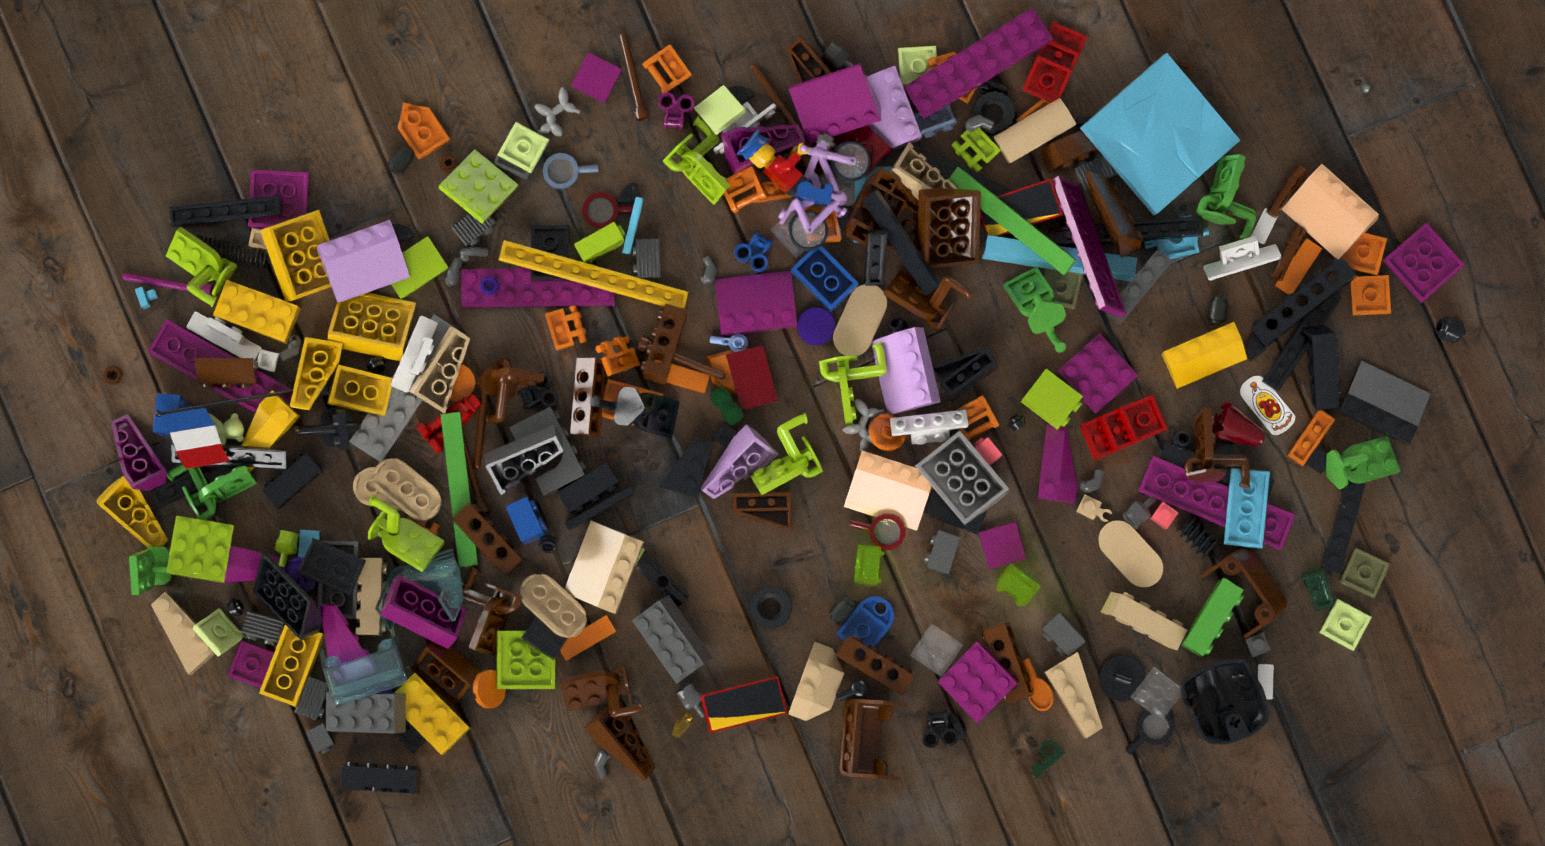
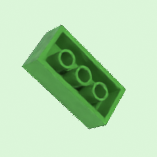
M1225 578L1220 579L1180 646L1198 657L1208 655L1214 646L1211 644L1214 638H1219L1224 630L1222 628L1223 623L1231 619L1234 613L1231 611L1232 608L1239 605L1244 597L1242 595L1243 589Z

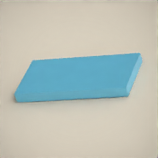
M1231 468L1223 545L1263 548L1270 472L1250 470V488L1244 489L1239 486V483H1241V469Z

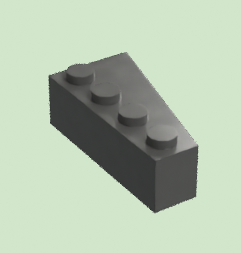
M552 425L485 453V466L500 494H504L507 492L506 489L518 484L520 479L528 474L531 475L537 467L542 464L545 465L564 451L562 438L555 425Z

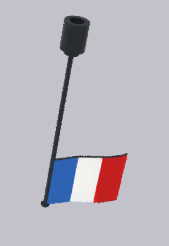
M327 383L323 387L318 397L328 395ZM293 389L166 411L157 410L155 414L157 417H161L170 433L176 454L186 469L229 462L231 460L227 457L222 447L215 424L206 408L291 394Z

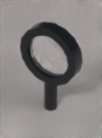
M1158 708L1148 709L1143 712L1137 722L1139 737L1125 751L1131 755L1144 742L1158 745L1168 741L1174 730L1171 716L1166 711Z

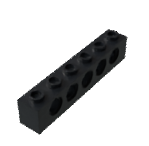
M1343 257L1339 260L1337 258L1333 259L1325 271L1319 270L1312 276L1314 279L1311 282L1301 284L1297 288L1298 292L1294 295L1291 293L1282 300L1284 303L1279 307L1273 306L1267 311L1268 315L1262 319L1260 317L1252 323L1251 331L1265 348L1269 347L1357 278V274ZM1335 273L1339 278L1335 282H1330L1327 279L1328 275ZM1316 285L1322 286V293L1315 294L1312 291L1313 287ZM1300 297L1308 299V303L1305 306H1300L1297 303ZM1285 309H1290L1293 311V315L1285 318L1282 312ZM1275 321L1278 326L1276 329L1270 330L1267 328V323Z

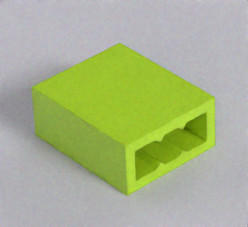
M615 222L574 245L582 261L590 264L624 245L626 234L621 225L616 226Z
M1045 369L1021 403L1058 430L1061 425L1065 427L1071 418L1068 415L1071 411L1076 412L1082 405L1080 400L1083 396L1048 369Z

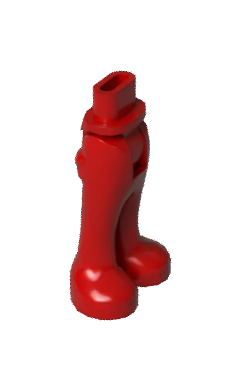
M473 393L467 398L463 397V401L459 400L446 409L445 414L460 412L463 426L472 417L473 413L477 412L476 409L482 405ZM441 415L429 424L418 423L415 426L416 429L428 440L427 442L437 454L440 453L444 444L443 430L436 434V436H431L442 427Z

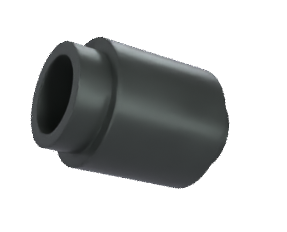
M402 146L401 149L398 148L388 161V169L396 175L399 173L403 174L413 162L415 154L405 146Z
M1212 297V301L1209 302L1207 320L1211 321L1210 324L1222 325V322H1226L1229 305L1227 298Z
M845 596L842 599L839 598L829 612L831 615L829 619L837 625L840 623L845 624L855 611L854 607L856 604Z

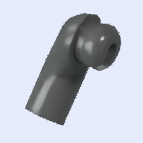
M476 246L462 248L459 252V258L462 261H469L470 256L487 257L488 248Z
M709 255L702 259L706 267L704 275L701 276L703 284L712 283L717 274V268Z
M292 335L289 338L288 349L279 353L282 361L299 353L301 347L299 336Z
M1096 469L1093 479L1083 480L1080 483V489L1086 493L1097 490L1101 485L1105 472Z
M600 750L594 761L600 779L609 775L605 764L607 759L611 758V754L606 750Z

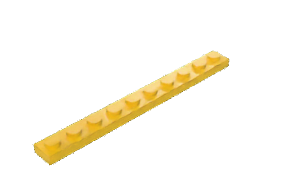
M504 240L499 256L500 261L665 307V304L685 309L688 296L687 291Z

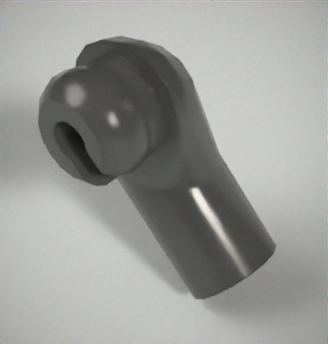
M976 115L967 120L965 128L968 132H973L981 126L991 130L994 121L981 115Z
M454 258L447 271V277L445 278L447 286H455L459 282V269L463 263L459 258Z

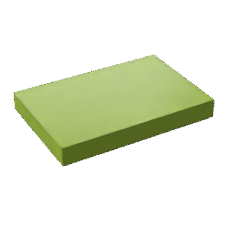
M428 236L402 253L410 278L391 285L402 300L449 269Z

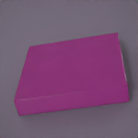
M588 52L571 87L605 104L622 69Z
M1016 522L978 533L989 570L1026 559Z
M241 640L227 676L261 688L274 652Z

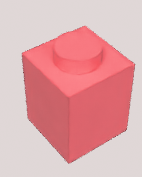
M980 438L973 444L989 466L1002 457L1001 452L989 438L985 440Z
M1162 502L1150 519L1166 530L1178 512Z

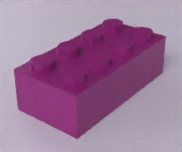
M399 574L388 589L380 615L448 649L458 638L467 608Z

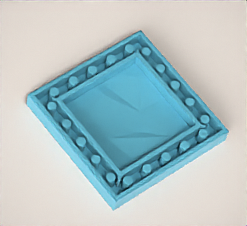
M1168 53L1162 55L1080 127L1152 215L1158 214L1240 141Z

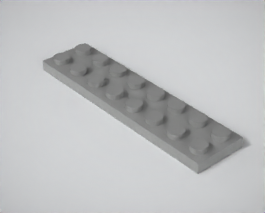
M435 314L431 318V320L438 323L432 336L434 348L431 355L426 356L424 361L426 363L448 329L453 327ZM419 372L418 375L415 376V378H414V380H413V382H412V385L414 384V382L416 381V379H417L418 376L420 375V372ZM392 387L385 416L368 413L361 423L360 430L355 432L349 442L379 462L383 461L423 400L411 392L406 393Z

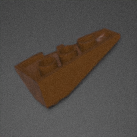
M607 705L587 723L584 729L598 745L642 780H646L655 769V766L646 748L641 746L637 737L639 733L637 730L634 731L629 721L631 720L630 715L618 718L612 717Z

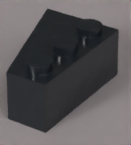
M987 348L932 365L937 383L951 401H954L998 369L997 361Z

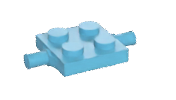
M1207 227L1203 228V236L1209 235ZM1198 237L1144 241L1145 249L1157 247L1169 259L1200 252L1197 243Z

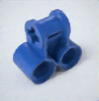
M757 230L749 245L739 244L735 248V258L740 263H746L751 260L752 270L756 273H763L768 267V260L764 255L768 252L774 240H769ZM746 249L749 254L747 257L741 258L738 256V251ZM762 259L765 264L762 268H756L754 261Z

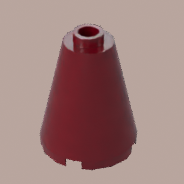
M1224 402L1220 406L1223 410L1220 414H1215L1214 425L1212 426V431L1217 439L1253 447L1263 443L1265 435L1261 427L1231 403Z

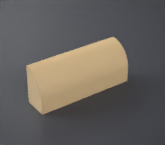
M1059 98L994 136V139L1007 162L1012 163L1075 126L1076 122Z

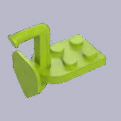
M697 116L693 126L699 127L708 137L693 150H690L687 147V144L693 138V134H690L672 150L663 162L672 171H682L702 194L715 205L731 185L725 177L721 176L714 169L710 162L703 158L719 142V136L710 129L700 116ZM676 155L680 156L678 164L673 160Z
M182 227L177 229L166 254L167 258L195 276L187 284V289L193 295L211 305V307H213L217 298L216 295L223 289L226 280H230L238 268L234 262L221 259L213 248ZM215 280L217 282L212 291L213 296L200 289L208 281Z
M878 342L872 346L876 352L878 365L849 369V362L857 361V355L840 356L819 361L821 375L827 380L840 382L846 426L853 424V420H856L855 406L851 407L850 401H854L852 387L848 388L847 381L879 377L886 373L887 366L883 342ZM828 364H837L838 371L829 372Z
M806 413L785 422L777 428V434L788 456L776 459L769 466L759 468L754 474L750 475L761 495L800 474L811 478L823 472L804 436L801 437L806 449L799 452L789 430L800 424L808 423ZM812 459L816 466L808 470V461Z
M375 495L371 496L369 505L377 507L382 512L371 525L368 531V539L372 540L379 536L382 538V543L388 552L419 571L424 572L444 545V540L406 518H400L398 511L390 504L378 499Z

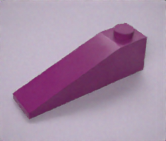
M799 125L757 126L756 128L738 127L723 133L722 141L725 157L733 175L751 166H756L749 159L745 160L742 155H737V152L758 129L760 130V135L770 138L767 143L775 149L774 156L776 157L791 150L794 146L806 142Z
M126 414L111 421L122 473L131 488L150 491L165 484V468L130 416Z
M1047 423L1037 499L1075 504L1077 480L1067 428L1061 425L1057 430Z
M230 546L224 583L256 580L261 553ZM269 555L277 564L279 563L280 557Z
M322 603L320 609L328 661L336 681L351 682L375 673L377 668L367 649L363 650L357 642L359 640L357 634L353 635L348 629L349 623L336 604Z

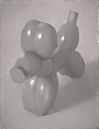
M564 87L559 91L560 104L550 109L543 104L535 105L538 113L547 116V123L540 130H537L540 135L551 131L555 136H562L563 131L556 124L555 115L563 110L570 113H580V110L568 102V92Z
M856 399L855 406L862 416L858 424L845 426L843 432L846 434L859 433L860 437L863 438L859 449L862 452L869 447L870 443L874 444L870 439L869 431L865 428L868 419L883 414L884 410L868 409L862 400Z

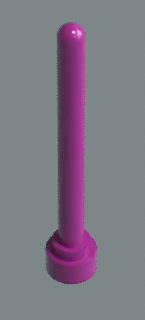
M129 273L122 275V279L125 281L189 291L187 289L188 283ZM206 283L200 289L212 296L214 286L213 284Z

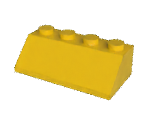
M1235 322L1162 353L1176 389L1247 359L1243 341Z

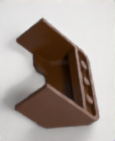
M1248 547L1238 548L1199 575L1200 579H1202L1219 567L1229 576L1236 575L1242 571L1264 602L1255 610V618L1259 624L1241 636L1242 639L1251 636L1287 608L1286 598L1254 552Z
M866 699L847 700L844 708L840 772L843 776L900 781L901 777L888 776L889 768L887 762L879 759L882 721L891 719L893 706L906 707L907 703Z

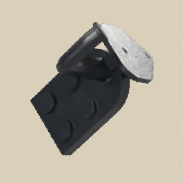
M632 387L622 388L618 394L617 402L606 401L598 396H593L590 399L592 407L615 411L614 420L618 425L630 426L634 424L638 430L672 439L680 401L654 393L640 394L638 389Z
M329 408L321 414V425L304 426L299 423L294 426V432L297 435L322 434V440L325 445L338 447L340 451L348 450V441L356 431L360 430L361 425L344 409Z

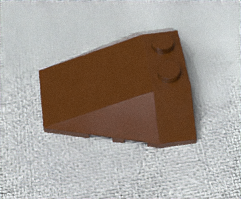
M879 168L864 183L847 216L846 236L862 245H866L867 231L881 230L862 201L874 191L879 190L917 247L918 200L905 187L898 176L883 168ZM887 239V248L894 249Z

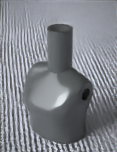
M834 42L831 43L821 57L835 70L841 67L853 66L848 61L849 52Z
M1149 497L1144 503L1136 500L1123 514V518L1134 529H1137L1140 524L1151 516L1149 508L1156 502V499Z
M689 681L680 687L675 694L680 698L686 710L694 708L698 715L703 717L705 714L700 704V696L702 694Z

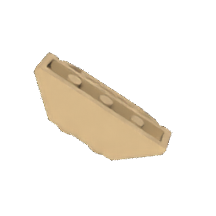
M814 642L789 710V715L807 721L831 710L844 675V671L838 658L835 656L833 648Z

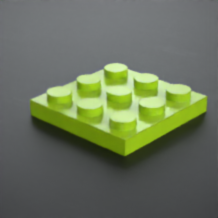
M475 149L439 185V189L482 224L518 188V184Z
M176 516L166 574L224 583L234 525Z
M497 631L496 689H555V659L552 660L522 641L521 638L526 631Z

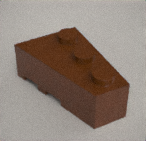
M800 36L786 48L799 83L832 73L803 37Z
M1081 130L1052 142L1040 152V155L1048 172L1051 173L1062 167L1066 168L1077 160L1083 161L1089 158L1092 153L1097 155L1100 152Z
M767 492L763 495L761 493H733V514L791 531L790 492Z

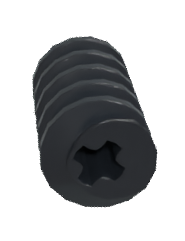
M1191 517L1175 532L1181 530L1180 537L1187 536L1185 542L1192 541L1191 549L1198 547L1196 554L1203 552L1201 559H1204L1216 547L1217 539L1210 541L1212 534L1204 535L1206 528L1199 530L1201 523L1193 524L1195 517Z

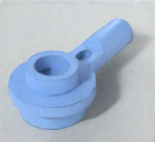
M735 334L731 338L710 336V343L727 345L733 352L746 350L748 346V340L742 334Z

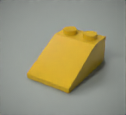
M338 364L335 369L327 404L385 416L392 389L390 384L393 378Z

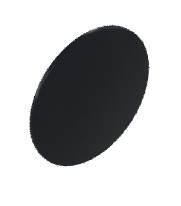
M1124 655L1109 659L1103 665L1099 675V682L1103 692L1109 698L1119 702H1126L1136 698L1142 692L1146 681L1142 665L1136 659Z

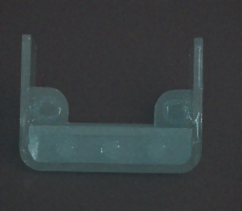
M454 559L430 562L424 572L411 565L399 566L393 569L375 607L388 630H392L395 622L381 616L380 612L390 585L400 574L439 594L438 600L450 620L455 621L464 600L460 568Z
M394 626L390 627L391 639L383 640L378 645V652L341 663L339 657H326L324 649H319L323 672L332 701L335 704H343L395 688L407 681L403 651Z

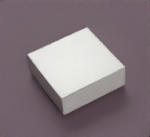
M261 349L257 359L258 369L275 372L279 353Z

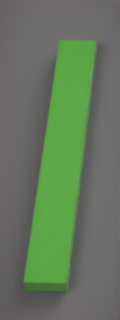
M957 167L948 179L958 189L980 190V209L1061 274L1066 275L1077 261L962 168Z
M460 412L441 414L453 516L467 503L471 504ZM473 519L470 522L472 529H474ZM454 523L458 566L478 565L476 545Z

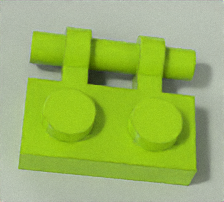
M980 128L975 129L973 132L966 130L961 135V138L965 141L963 145H960L957 141L951 145L956 150L955 153L968 163L967 166L970 169L973 168L977 173L982 169L978 164L981 159L988 164L1001 151ZM969 147L977 154L974 158L966 151Z

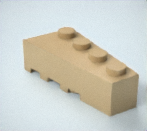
M910 142L900 153L890 170L892 174L899 177L901 182L913 193L912 195L917 200H919V190L932 188L958 189L950 180H945L936 167L932 168L925 161L927 158L922 154H918Z

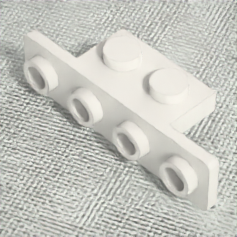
M746 102L742 105L746 113L722 132L725 133L738 127L756 128L760 126L759 122L764 118L769 119L776 113L774 111L776 110V105L773 103L760 114H757L751 105ZM723 142L713 149L716 155L719 152L721 154L725 153Z
M1256 236L1219 246L1221 261L1204 265L1203 268L1208 280H1213L1281 259V254L1276 244L1259 249Z
M194 312L186 326L187 329L240 358H253L256 360L261 347L245 339L241 335V330L234 326L230 329L225 326L226 322L218 317L215 319L207 318L198 312Z
M424 316L419 317L390 384L392 387L407 393L415 376L419 372L423 373L427 364L424 362L427 355H431L434 348L432 336L438 325L437 322Z
M966 410L890 418L892 436L911 434L912 444L921 445L929 442H944L950 439L949 430L968 427Z

